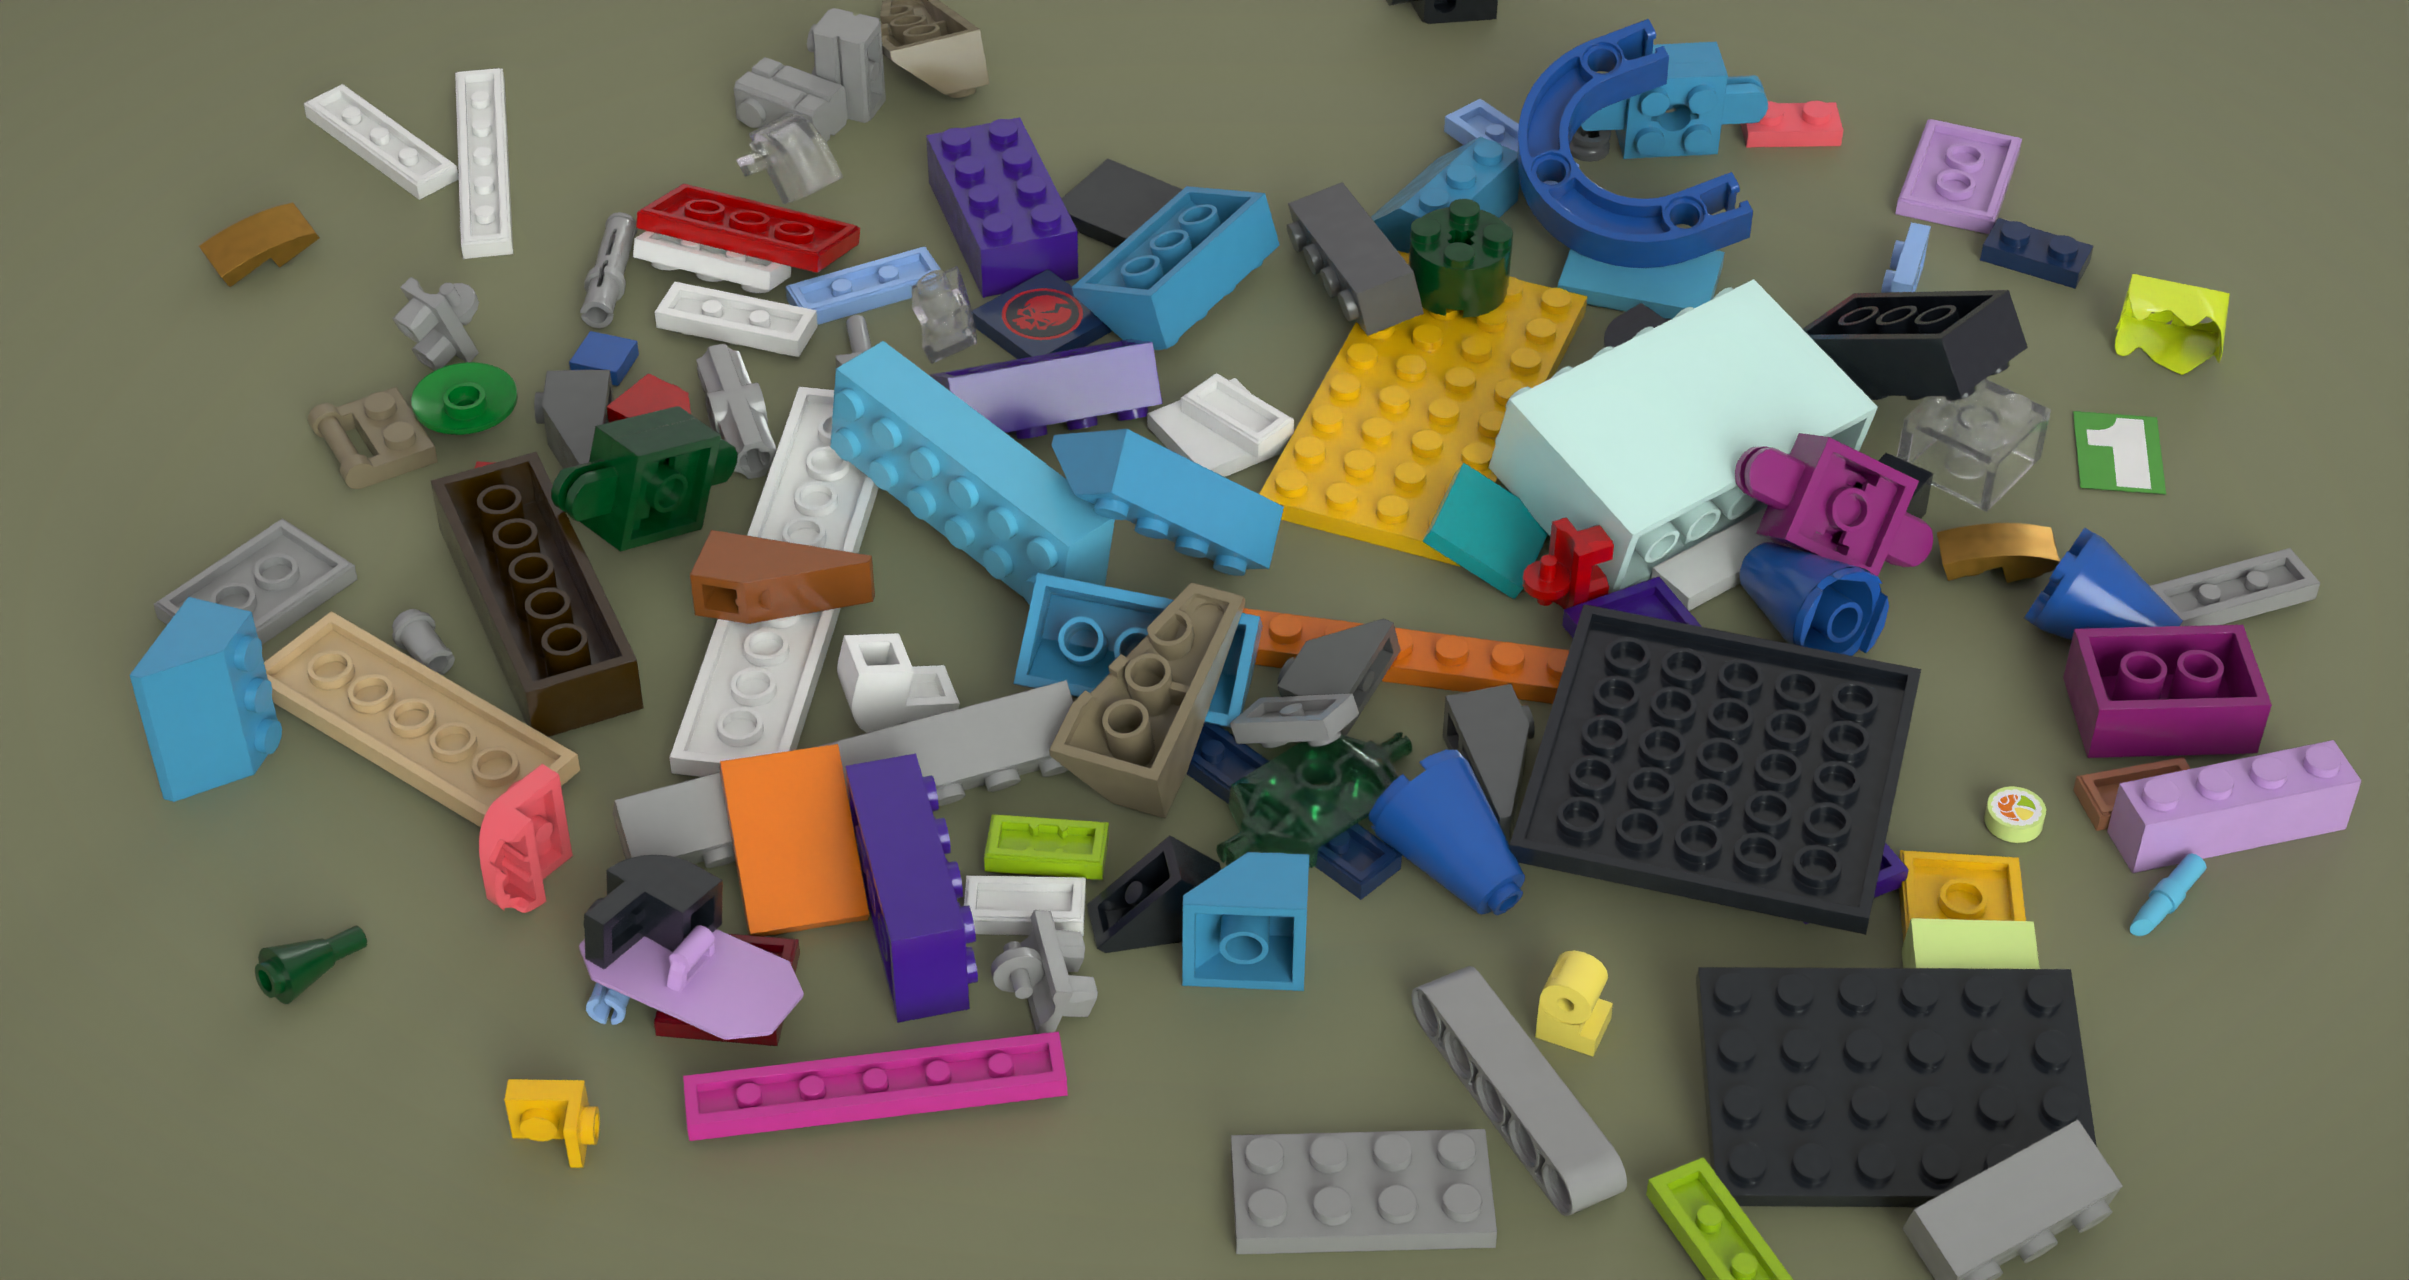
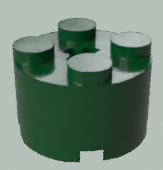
M1470 199L1454 200L1449 207L1434 210L1421 218L1415 219L1411 224L1409 266L1414 271L1422 307L1432 313L1446 316V309L1463 310V317L1480 316L1499 307L1504 302L1509 286L1513 242L1512 229L1497 216L1480 210L1479 204Z

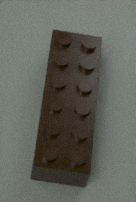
M537 452L431 480L439 529L526 724L545 736L550 737L644 709L637 659L566 512L556 507L551 499L553 485Z

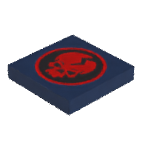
M1049 269L971 311V325L1016 359L1086 347L1112 332L1107 325L1074 296L1072 286Z

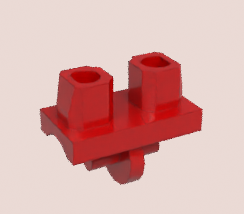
M1567 517L1552 521L1549 554L1542 556L1540 561L1529 564L1524 570L1522 585L1525 592L1531 597L1536 598L1537 602L1542 606H1549L1554 602L1563 609L1607 595L1609 593L1607 576L1597 564L1613 559V541L1600 525L1577 531Z

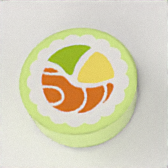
M2015 786L1997 789L1989 796L1984 822L1993 835L2004 841L2013 843L2028 842L2038 837L2041 833L2046 816V806L2037 794L2028 789Z

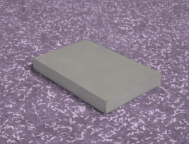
M282 518L154 603L157 618L165 624L170 622L188 597L251 611L257 636L263 645L358 579L355 565Z

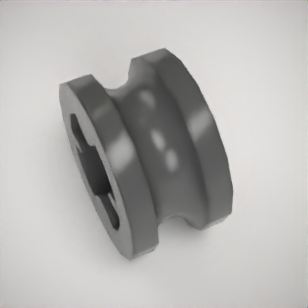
M1580 126L1569 146L1572 156L1578 160L1588 162L1599 161L1609 154L1611 130L1585 131Z

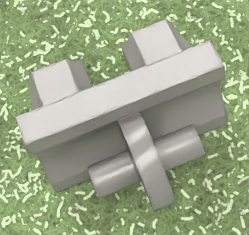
M410 277L400 287L409 302L392 319L405 336L417 342L412 348L417 359L434 371L444 367L455 355L465 362H471L479 352L463 325L471 322L473 315L478 309L479 301L475 291L469 285L463 283H444L439 288L437 294H428L423 291L416 279Z
M1034 910L1030 917L1033 925L1032 932L1020 943L1011 941L1005 944L1003 947L1004 952L992 962L991 975L995 986L1002 991L1014 992L1017 998L1028 999L1036 1033L1055 1032L1062 1016L1088 1017L1097 1000L1098 991L1094 977L1068 975V972H1078L1084 960L1085 945L1081 932L1056 930L1051 911Z

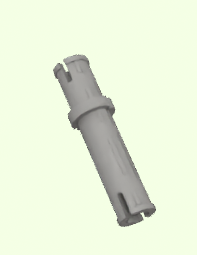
M613 213L606 220V228L598 250L595 266L586 275L584 288L587 294L580 313H584L581 316L582 320L594 328H603L610 325L613 320L616 301L622 298L626 288L624 272L629 260L633 240L638 230L635 227L637 224L636 220L626 213Z

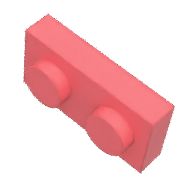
M1768 101L1766 115L1759 122L1741 124L1746 148L1841 146L1843 127L1836 102L1776 103Z

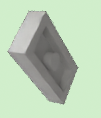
M1353 693L1262 697L1234 719L1230 726L1237 744L1261 743L1264 748H1274L1288 742L1307 741L1309 746L1316 747L1337 740L1341 736V730L1359 715Z

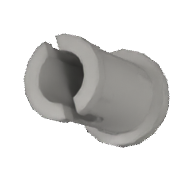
M417 609L406 610L396 617L392 625V637L395 644L399 648L407 650L413 659L441 675L448 672L453 666L455 658L451 650L444 645L435 632L434 619L428 613Z

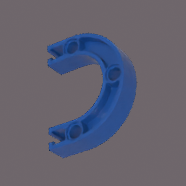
M1649 19L1585 42L1554 61L1540 75L1527 95L1518 127L1517 165L1519 181L1526 202L1537 220L1553 237L1577 253L1599 262L1628 268H1654L1679 264L1750 238L1753 209L1748 200L1740 202L1739 208L1735 209L1736 195L1740 192V187L1732 172L1671 195L1638 199L1620 196L1599 187L1584 175L1574 161L1569 147L1571 140L1578 128L1591 115L1609 105L1667 84L1669 55L1664 46L1656 48L1655 53H1653V41L1656 39V32ZM1598 71H1604V72H1608V73H1603V74H1602V73H1596V72H1598ZM1545 181H1556V182H1558V183L1551 185V184H1545V183H1543V182H1545ZM1723 209L1726 210V212H1722V213H1719V214H1716V215H1712V214H1714V213H1716V212H1718V211H1721V210H1723ZM1685 224L1691 226V228L1684 229L1676 225Z

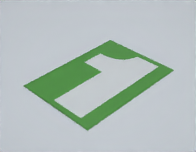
M2073 411L2080 488L2166 494L2157 417Z

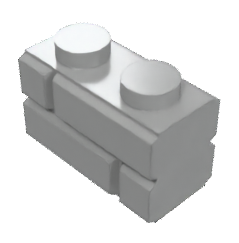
M832 8L824 14L817 24L812 25L808 34L807 48L809 52L814 53L815 60L812 75L842 85L846 91L847 118L866 123L871 121L886 101L881 21L876 17L863 14L854 16L853 12Z
M766 57L753 66L751 72H746L735 82L734 96L737 119L751 128H759L783 137L788 142H796L818 150L830 139V135L834 136L846 125L848 119L846 91L840 84L788 65L785 66Z

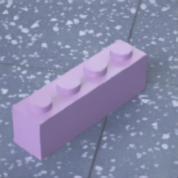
M2331 740L2119 784L2107 833L2131 872L2137 873L2179 864L2186 855L2191 853L2205 859L2344 830L2347 827L2361 779L2335 741Z

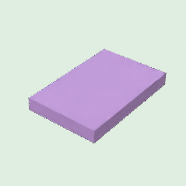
M1928 119L1899 195L1895 214L1989 234L1997 221L2020 153L2022 139Z

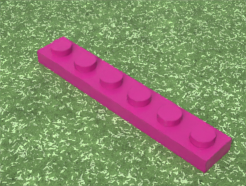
M1059 1031L683 1076L689 1141L1068 1096L1067 1076Z

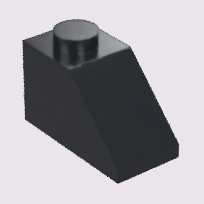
M1169 835L1087 904L1097 949L1104 953L1183 942V895L1221 870L1220 863Z

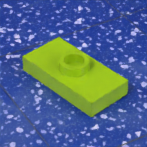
M992 814L984 854L985 872L1055 877H1086V879L1103 880L1109 840V822Z

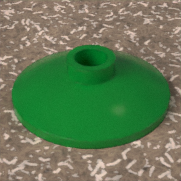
M464 362L439 368L425 376L413 390L411 405L416 419L425 427L443 434L465 435L487 430L505 420L517 404L518 393L513 378L504 370L486 363Z

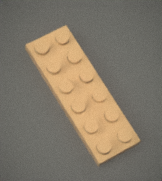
M332 611L264 662L267 678L272 684L273 703L481 827L484 816L491 804L505 793L513 783L522 780L541 764L559 774L561 786L580 771L578 754Z

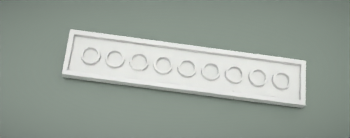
M808 387L798 388L747 536L852 553L859 552L879 487L875 485L871 478L849 461L841 459L835 450L830 447L834 390ZM841 608L751 624L718 619L669 757L671 773L703 777L720 772V761L796 750Z

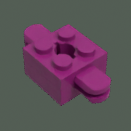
M1799 433L1790 455L1773 447L1759 446L1748 449L1737 461L1735 469L1736 485L1743 493L1768 505L1756 534L1776 544L1867 569L1876 576L1879 575L1884 561L1896 566L1914 567L1925 561L1932 550L1933 532L1931 527L1922 519L1906 512L1919 481L1830 437Z

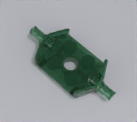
M1397 732L1393 737L1380 745L1372 740L1365 742L1343 734L1337 740L1323 746L1314 747L1309 746L1307 741L1300 742L1231 784L1229 809L1239 829V833L1217 845L1216 852L1222 863L1226 861L1228 866L1247 852L1308 854L1309 867L1313 868L1317 863L1318 848L1368 817L1377 799L1399 777L1392 764L1412 752L1410 739L1407 736L1403 737L1402 732ZM1326 782L1329 784V785H1325V786L1312 785V784H1323V783H1326Z

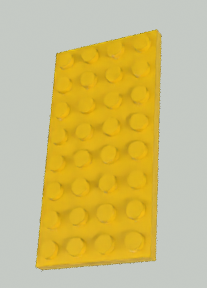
M1398 251L1409 265V253ZM1510 276L1504 302L1493 311L1480 316L1463 317V310L1446 309V316L1423 308L1424 314L1369 336L1366 335L1356 321L1259 494L1284 506L1281 520L1460 567L1459 564L1424 543V536L1454 474L1463 463L1496 484H1501V481L1488 467L1495 448V439L1500 431L1506 412V403L1519 389L1524 387L1533 388L1551 379L1556 373L1586 313L1587 296L1568 292L1561 288H1551L1522 281Z

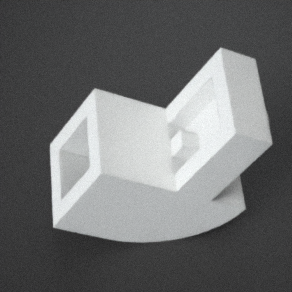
M899 633L844 635L837 665L838 678L855 722L866 733L959 708L960 703L945 666L912 667Z

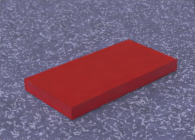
M688 184L680 185L637 212L636 228L816 273L857 246L860 239V228L857 225Z

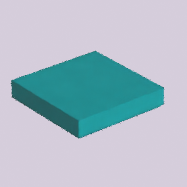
M1463 463L1454 474L1424 536L1423 542L1507 596L1515 599L1523 590L1524 570L1529 564L1536 561L1548 533L1534 519L1520 498Z

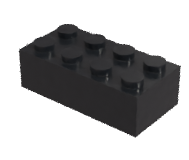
M2009 290L1853 293L1803 328L1813 341L1871 400L1883 399L1888 396H1906V399L1911 401L1928 396H1945L1948 401L1961 400L1975 393L1977 390L1976 385L1984 379L2006 370L2010 366L2009 361L2028 348Z

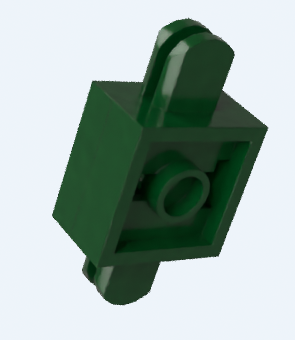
M680 406L595 426L589 462L562 469L554 480L551 489V499L556 507L568 513L571 518L582 523L621 552L701 530L703 528L711 486L725 483L729 480L737 465L738 453L733 445L721 439L719 433Z

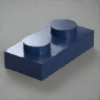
M1998 218L1983 244L1980 261L2076 289L2090 263L2094 246L2076 241L2069 236L2056 235L2028 227L2022 222Z

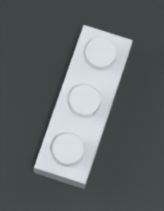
M646 231L634 238L633 257L650 261L654 268L668 271L682 269L696 273V276L704 281L719 282L726 280L742 284V289L752 293L769 292L791 277V266L650 231Z
M680 282L673 283L655 310L656 328L796 357L801 355L818 326L816 310Z

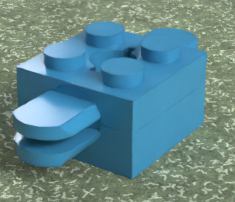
M1717 42L1653 45V53H1655L1656 48L1664 46L1669 55L1667 84L1602 108L1591 115L1581 127L1585 131L1615 130L1623 159L1718 154L1721 125L1759 122L1766 115L1768 100L1758 76L1728 77ZM1674 109V112L1666 113L1667 110Z

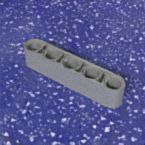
M1467 966L1413 989L1411 994L1412 1005L1420 1026L1553 1206L1562 1215H1572L1625 1191L1627 1187L1625 1169L1620 1156L1474 967Z

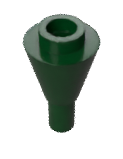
M356 925L327 939L319 938L262 948L258 956L259 964L255 966V976L258 985L266 996L270 998L276 997L281 1003L289 1004L332 968L336 961L367 947L366 935Z

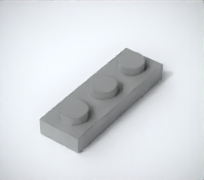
M2288 548L2151 585L2150 587L2183 620L2180 626L2223 625L2316 599L2320 582L2293 550Z

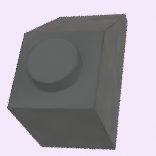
M1383 618L1306 641L1296 658H1289L1280 671L1277 682L1280 696L1353 693L1360 715L1401 651L1394 623ZM1359 715L1341 730L1339 738L1345 739Z

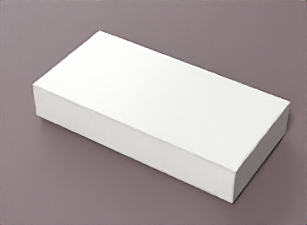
M1217 373L1181 397L1182 413L1256 458H1260L1294 434L1293 418Z
M966 876L964 906H970L975 934L1030 935L1033 930L1030 918L1033 911L1043 910L1051 911L1056 930L1081 932L1082 936H1084L1086 877Z

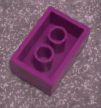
M2244 625L2074 629L2063 679L2087 758L2258 753L2272 704Z

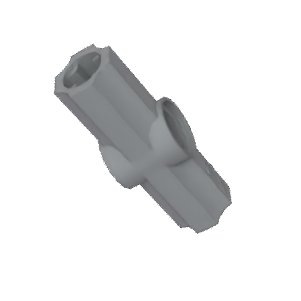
M726 344L710 346L702 357L696 359L698 378H700L702 389L705 392L706 408L711 429L719 433L723 440L736 448L738 459L734 472L744 474L747 479L765 476L772 465L777 449L771 436V431L768 428L767 411L759 383H751L740 351L732 350Z

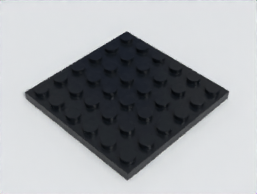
M1584 604L1509 850L1516 857L1518 863L1866 935L1921 669Z

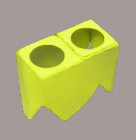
M2132 274L2123 310L2115 331L2118 330L2115 339L2116 353L2126 356L2138 347L2142 348L2154 362L2181 375L2190 372L2212 356H2215L2217 362L2220 363L2223 353L2230 293ZM2205 317H2209L2213 320L2209 323H2199Z

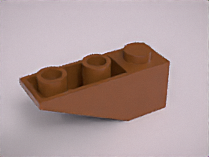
M715 530L710 531L690 573L695 615L746 624L870 603L875 598L871 555Z

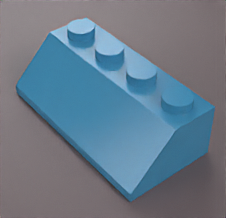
M1186 186L1071 288L1074 296L1122 340L1153 342L1154 350L1172 347L1178 342L1179 337L1197 321L1203 319L1208 311L1224 296L1233 292L1241 280L1252 270L1260 267L1263 264V260L1280 246L1266 195L1259 192Z
M1129 429L1054 435L1051 446L1073 494L1094 504V512L1098 515L1114 520H1128L1136 524L1135 532L1150 538L1168 539L1175 543L1174 550L1181 554L1197 558L1206 557L1214 561L1213 568L1221 573L1244 576L1246 569H1269L1284 506Z
M1037 573L1013 684L1035 689L1067 680L1071 696L1079 697L1085 690L1091 693L1110 673L1108 666L1120 654L1126 657L1148 635L1147 627L1174 599ZM1241 614L1204 723L1231 728L1230 723L1243 713L1252 681L1263 627L1260 616Z

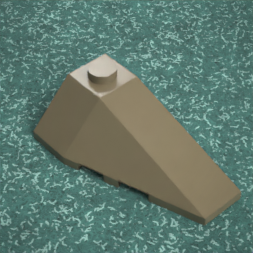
M939 0L882 1L880 13L883 54L891 61L951 98L972 95L976 92V87L990 84L981 32L978 27Z
M1191 582L1147 627L1148 635L1126 657L1120 654L1108 666L1110 673L1091 693L1085 690L1072 703L1049 749L1050 756L1111 803L1166 818L1188 771L1245 606L1244 596Z

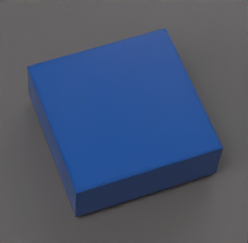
M590 331L569 361L570 370H610L612 385L619 386L639 356L638 342L636 340Z

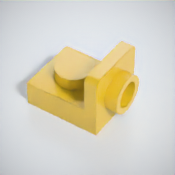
M508 1079L504 1101L512 1138L530 1139L533 1141L565 1139L570 1168H584L587 1145H597L600 1131L598 1106H589L585 1080Z

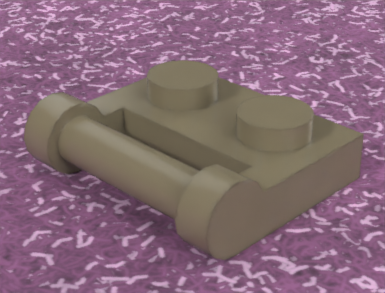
M397 387L372 393L365 398L338 407L329 403L319 404L308 415L309 425L317 436L323 437L341 464L340 474L347 486L352 489H362L438 462L435 445L416 419ZM356 428L373 457L368 458L365 455L359 454L346 431Z

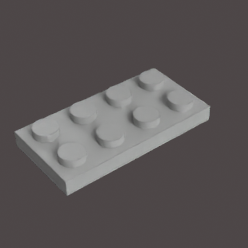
M1485 1129L1231 1135L1236 1255L1496 1248L1497 1226Z

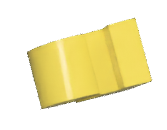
M1575 950L1565 951L1559 955L1540 995L1535 1038L1594 1057L1611 1020L1613 1003L1599 999L1607 982L1608 973L1598 959L1585 952Z

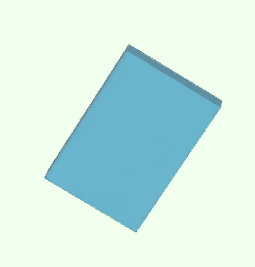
M1570 249L1557 288L1587 296V305L1626 312L1642 303L1661 317L1673 319L1681 310L1687 307L1696 308L1713 299L1722 271L1725 252L1716 250L1692 260L1664 267L1628 268L1599 262Z

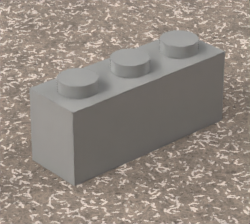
M2076 1120L1915 1208L1902 1229L1935 1280H1996L2003 1274L2000 1265L2020 1255L2024 1263L2040 1257L2057 1245L2058 1241L2054 1235L2072 1225L2081 1233L2105 1220L2113 1212L2109 1204L2123 1185L2080 1121Z

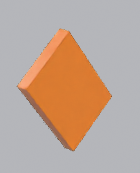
M833 744L720 761L719 769L748 935L764 937L868 920L869 909L839 745Z

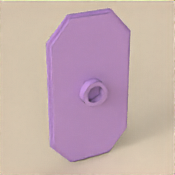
M701 925L696 926L673 952L644 936L606 969H602L585 959V939L579 944V950L592 981L724 1040L773 1034L804 996L790 961L716 929L712 933L708 928Z

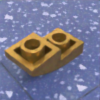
M292 202L249 216L212 236L199 245V247L220 277L231 287L270 258L280 268L320 237Z
M1989 523L1956 527L1937 532L1942 564L1948 581L1965 576H1976L1985 571L2002 567L2006 581L2010 583L2025 578H2036L2044 573L2054 571L2060 562L2052 528L2021 523Z

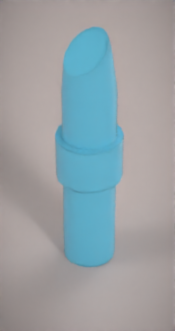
M2193 853L2186 855L2167 878L2160 880L2149 894V899L2140 908L2131 923L2130 932L2133 935L2144 936L2149 934L2167 914L2173 913L2184 901L2186 892L2207 868L2205 861L2200 856Z

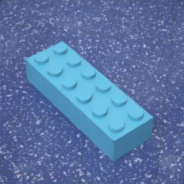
M884 341L836 368L830 447L835 450L841 459L853 464L871 478L877 487L889 492L908 507L917 518L926 521L944 535L954 547L962 549L984 566L994 578L1000 579L1025 598L1029 605L1037 573L1105 586L1115 520L1098 515L1094 512V504L1075 496L1066 478Z

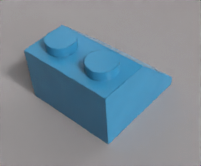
M1247 852L1183 895L1182 986L1304 991L1309 875L1308 854Z

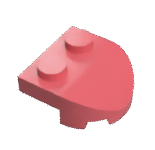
M544 764L538 766L522 780L513 783L505 793L491 804L482 821L479 835V857L487 900L502 910L512 907L522 913H526L544 904L546 896L543 879L573 856L560 776Z

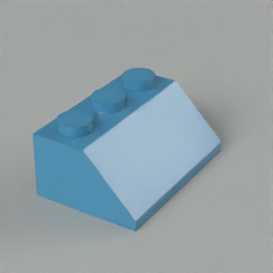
M1480 136L1437 158L1372 215L1371 218L1395 249L1409 253L1412 222L1429 212L1449 207L1454 200H1473L1479 204L1480 210L1500 218L1518 201L1520 182L1517 165L1518 152L1502 146L1496 141Z
M188 597L129 675L163 799L173 802L254 775L268 754L276 751L282 736V726L277 719L272 698V684L267 678L262 657V642L257 636L252 612Z

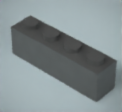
M1343 182L1288 203L1293 222L1287 224V232L1297 253L1304 251L1311 272L1314 275L1321 274L1328 295L1331 298L1338 296L1341 309L1348 321L1355 319L1366 335L1369 336L1424 314L1414 271Z

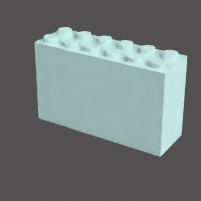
M1753 279L1735 289L1731 287L1725 288L1712 300L1696 308L1687 307L1681 310L1673 319L1655 328L1652 326L1646 327L1639 331L1633 339L1614 348L1612 346L1605 347L1597 352L1592 359L1574 368L1570 366L1564 367L1556 372L1551 379L1533 388L1524 387L1516 391L1506 403V412L1500 431L1495 439V448L1488 468L1512 494L1520 498L1534 519L1549 536L1551 535L1552 521L1565 517L1568 518L1577 531L1595 525H1600L1614 544L1613 559L1597 565L1607 576L1609 584L1608 594L1650 580L1652 568L1768 506L1743 493L1736 485V464L1742 454L1748 449L1766 446L1776 448L1790 455L1798 434L1803 433L1830 437L1859 451L1878 406Z

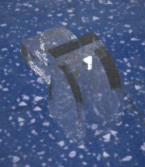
M793 113L786 114L749 133L752 140L749 142L752 152L736 159L745 177L767 170L783 205L805 198L843 178L829 146L819 131L808 120Z

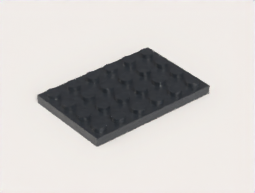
M1698 967L1696 991L1710 1165L1739 1206L1919 1207L2076 1120L2080 1121L2096 1145L2071 969Z

